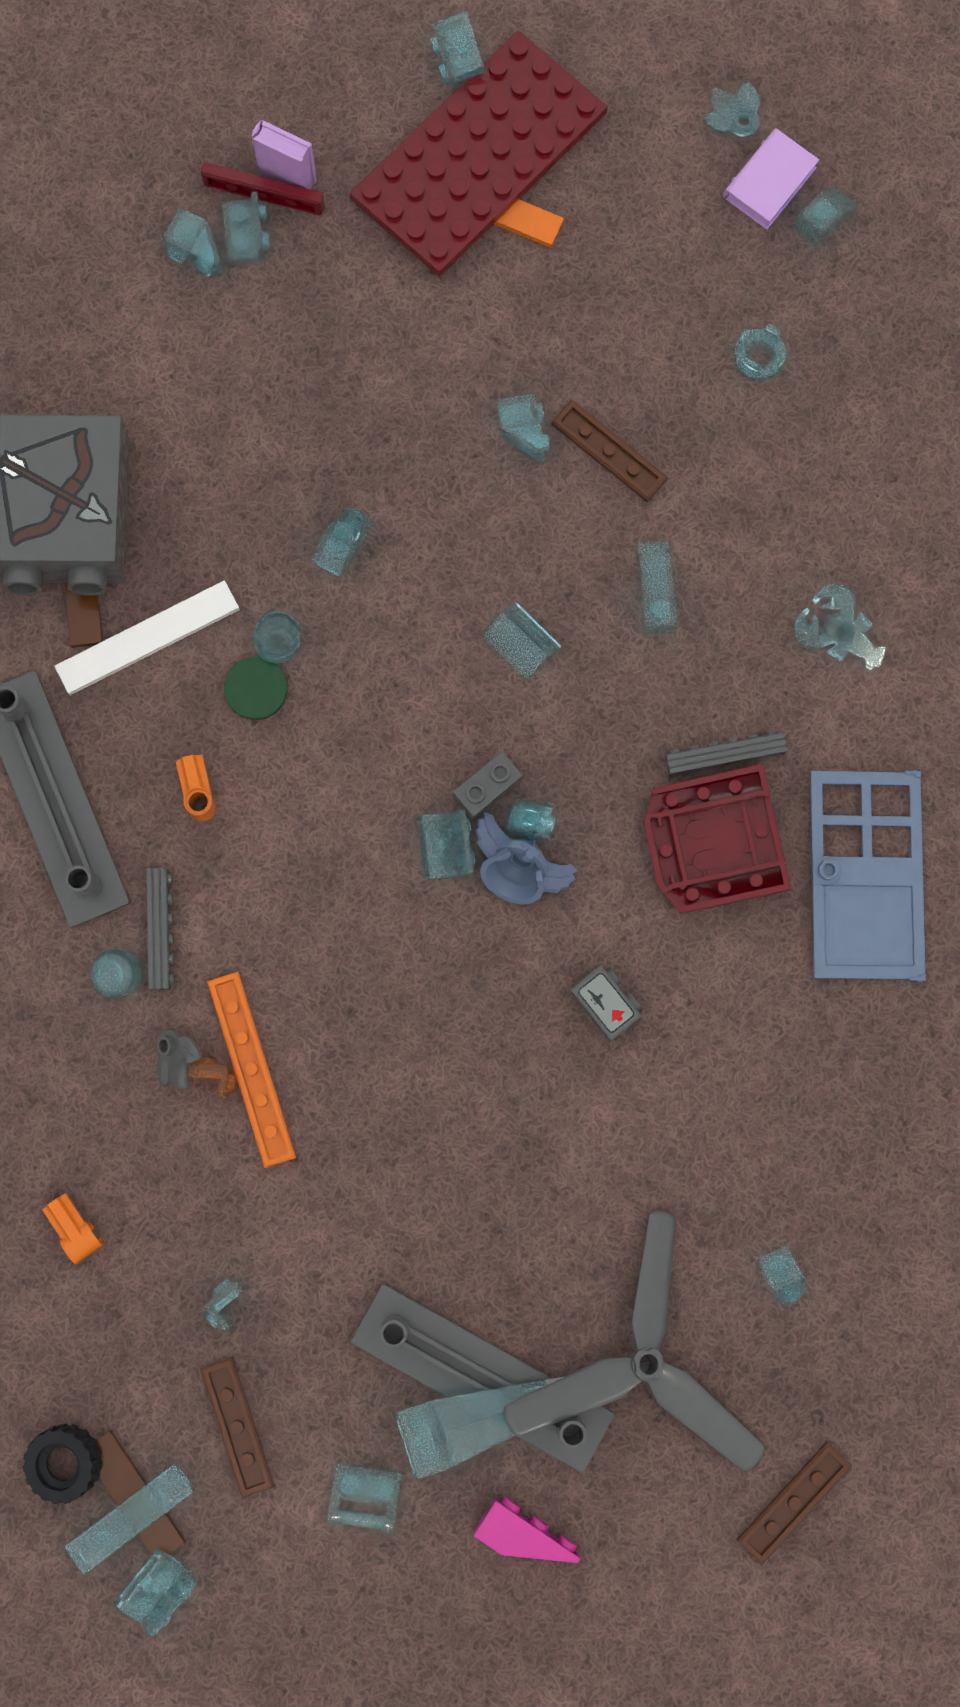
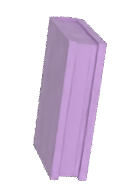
M261 120L255 126L252 133V143L254 145L259 175L268 179L311 189L313 184L317 182L312 144Z
M775 128L761 142V146L736 177L732 178L731 183L723 191V198L727 196L726 200L768 230L816 170L819 159Z

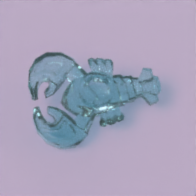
M836 583L823 587L813 598L814 604L827 597L830 599V602L821 604L820 608L824 610L841 609V613L826 616L823 623L824 633L820 634L818 617L816 614H813L811 616L812 622L808 625L806 619L811 609L805 608L800 612L795 621L794 634L797 642L806 649H818L833 644L834 646L827 651L828 655H832L833 658L843 661L850 651L852 654L866 659V669L871 670L874 666L878 667L884 661V654L887 650L884 646L874 648L868 637L864 634L872 627V623L867 616H864L863 612L858 614L856 620L853 619L856 604L854 592L847 586Z

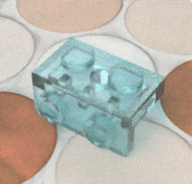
M457 810L453 813L427 814L417 817L425 880L461 878L474 872L475 856L471 850L469 839L471 826L466 817L465 810Z

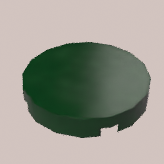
M259 656L248 657L235 663L227 673L224 682L225 698L230 708L240 717L251 720L267 719L276 714L284 705L287 695V680L281 668L271 660Z

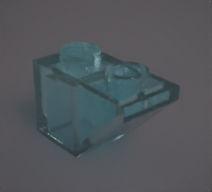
M179 207L162 238L167 255L177 262L183 263L186 260L194 264L195 269L206 276H211L213 273L221 277L223 268L207 220Z
M534 393L497 399V414L502 439L536 462H545L546 452L550 451L548 434L541 431L540 422H544L542 403L536 404Z
M347 507L323 531L312 563L340 577L352 563L375 521L367 518L361 511Z
M515 799L505 834L519 839L535 840L536 844L542 845L544 837L551 838L557 815L551 814L553 805Z

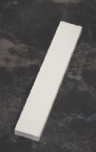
M224 580L54 667L68 694L72 695L240 609Z

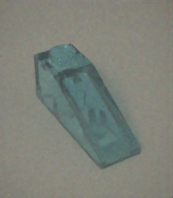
M669 541L638 542L642 635L674 634L677 626Z

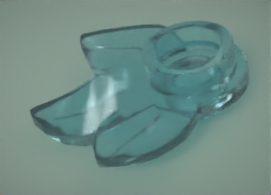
M746 81L738 90L737 95L723 89H713L711 104L714 111L705 116L707 124L718 132L732 131V133L739 137L753 135L759 126V116L756 112L760 106V96L755 87ZM740 119H746L749 122V125H741L738 123V121Z

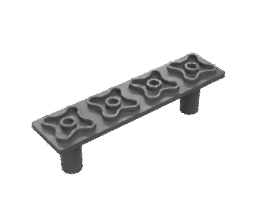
M32 671L0 684V756L68 925L74 928L129 905L130 900L38 674Z
M385 1284L380 1287L351 1341L353 1345L510 1433L512 1432L504 1417L505 1405L546 1386L545 1380L553 1379ZM600 1406L519 1438L583 1473L612 1421L614 1413Z

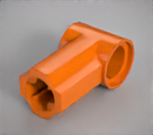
M201 754L182 757L176 761L184 796L185 809L194 820L207 821L215 814L216 803L213 799L204 756ZM205 798L208 800L205 809L201 811L192 809L193 803L197 799Z
M68 1193L56 1198L42 1209L61 1238L59 1242L64 1252L74 1264L79 1263L104 1245L101 1237L97 1239L92 1231L94 1229L93 1225L89 1221H85Z

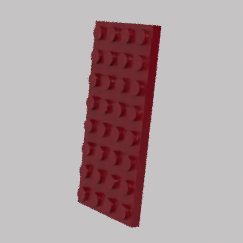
M518 30L350 192V199L440 277L607 113L608 106Z

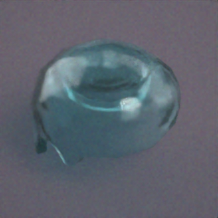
M277 610L266 613L258 621L254 629L253 643L255 651L262 659L268 662L278 664L291 660L301 645V626L299 622L289 613Z
M123 949L103 952L97 956L91 966L92 985L99 994L108 998H120L133 994L144 978L143 965L138 957Z

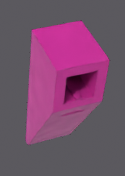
M496 1496L494 1497L473 1530L474 1537L504 1556L578 1563L581 1559L579 1553L575 1551L578 1547L576 1543L562 1534L559 1538H556L547 1532L549 1529L548 1524L534 1515L531 1519H528L519 1513L521 1506L506 1496L503 1500Z

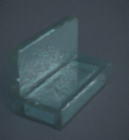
M518 603L501 612L483 636L525 680L531 678L542 663L551 658L561 648V645Z

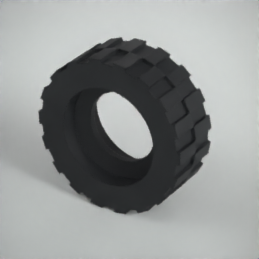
M63 1423L57 1427L56 1425L50 1427L30 1442L27 1447L28 1450L24 1453L23 1460H25L23 1472L26 1475L27 1485L31 1486V1491L35 1495L38 1494L42 1500L46 1502L51 1501L52 1504H67L81 1497L95 1485L94 1482L100 1477L99 1472L103 1461H101V1449L96 1444L98 1442L89 1435L90 1432L79 1428L78 1425ZM64 1447L75 1454L78 1461V1469L71 1479L60 1480L51 1474L48 1468V1457L55 1448Z

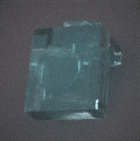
M787 1245L757 1258L760 1269L773 1292L777 1305L784 1302H794L807 1291L804 1277Z
M227 1278L212 1291L216 1297L204 1306L208 1310L205 1317L216 1330L221 1327L226 1332L233 1326L221 1310L246 1290V1287L239 1279L231 1283Z

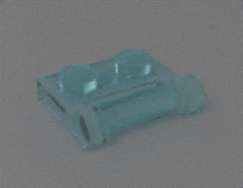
M337 1462L327 1525L337 1526V1523L379 1529L383 1530V1534L393 1535L402 1473ZM341 1499L387 1507L386 1516L340 1509Z

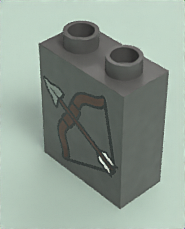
M0 415V583H3L5 591L19 595H34L42 591V583H68L67 589L73 593L100 595L106 592L107 583H125L130 440L121 416Z

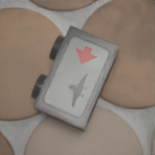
M600 965L570 989L569 992L606 1039L611 1042L642 1017L638 1012L642 1007L631 993L625 996L618 987L621 981L612 969L604 970Z

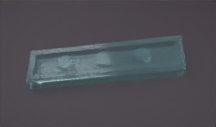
M174 1463L68 1543L65 1549L83 1575H85L192 1494L195 1489L177 1463Z

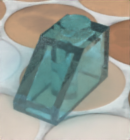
M839 186L821 192L799 212L794 228L816 248L859 209V206Z

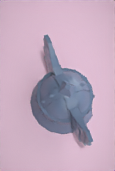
M483 812V819L477 820L478 828L475 830L478 837L477 844L488 858L482 863L480 868L481 879L486 887L497 897L510 903L531 904L539 900L543 892L558 893L562 889H567L569 884L576 880L574 874L578 870L572 864L558 865L546 861L542 851L535 844V840L510 839L499 828L492 814Z

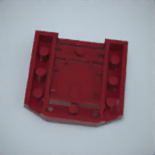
M764 764L653 788L644 820L657 885L680 914L792 890Z

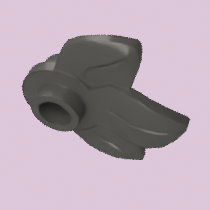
M173 1029L164 1030L157 1041L159 1053L157 1063L158 1078L163 1086L171 1083L173 1087L178 1089H188L187 1064L199 1061L202 1058L201 1052L190 1036H184Z

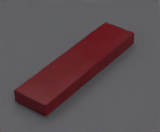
M203 162L201 175L203 183L207 187L319 216L323 213L325 203L322 192Z

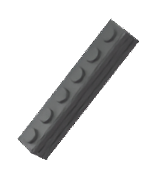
M777 730L766 732L765 736L758 737V734L746 736L747 739L739 740V738L728 739L727 743L719 744V741L708 743V747L700 748V745L688 747L687 751L681 752L680 749L670 750L669 754L665 756L668 775L675 776L784 755L788 751L784 733H778Z
M146 868L148 988L151 991L171 990V985H175V975L171 973V965H174V953H170V945H174V933H170V925L174 924L173 913H170V905H173V893H169V885L173 884V875L169 873L168 868Z

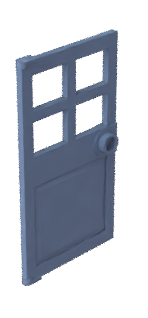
M810 771L813 979H901L917 981L918 983L926 981L921 771ZM822 785H860V816L823 815ZM871 786H908L909 817L872 816ZM823 826H861V857L824 856ZM872 826L909 827L910 858L872 857Z

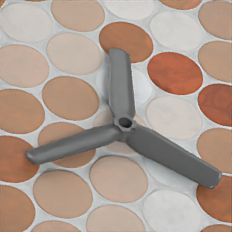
M654 1210L649 1214L632 1318L634 1349L625 1358L600 1359L505 1405L504 1417L509 1429L515 1436H524L621 1399L640 1381H643L659 1406L742 1471L752 1470L761 1461L765 1454V1445L686 1371L664 1363L663 1356L659 1352L667 1330L676 1218L673 1214L663 1210ZM643 1356H646L649 1361V1368L645 1373L640 1368V1360Z

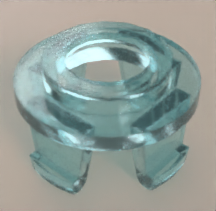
M767 324L764 329H746L742 333L734 353L736 364L741 372L753 379H767L773 377L781 370L787 355L785 345L780 338L781 330L771 324ZM762 345L770 351L771 359L766 366H761L748 358L749 350L752 347Z

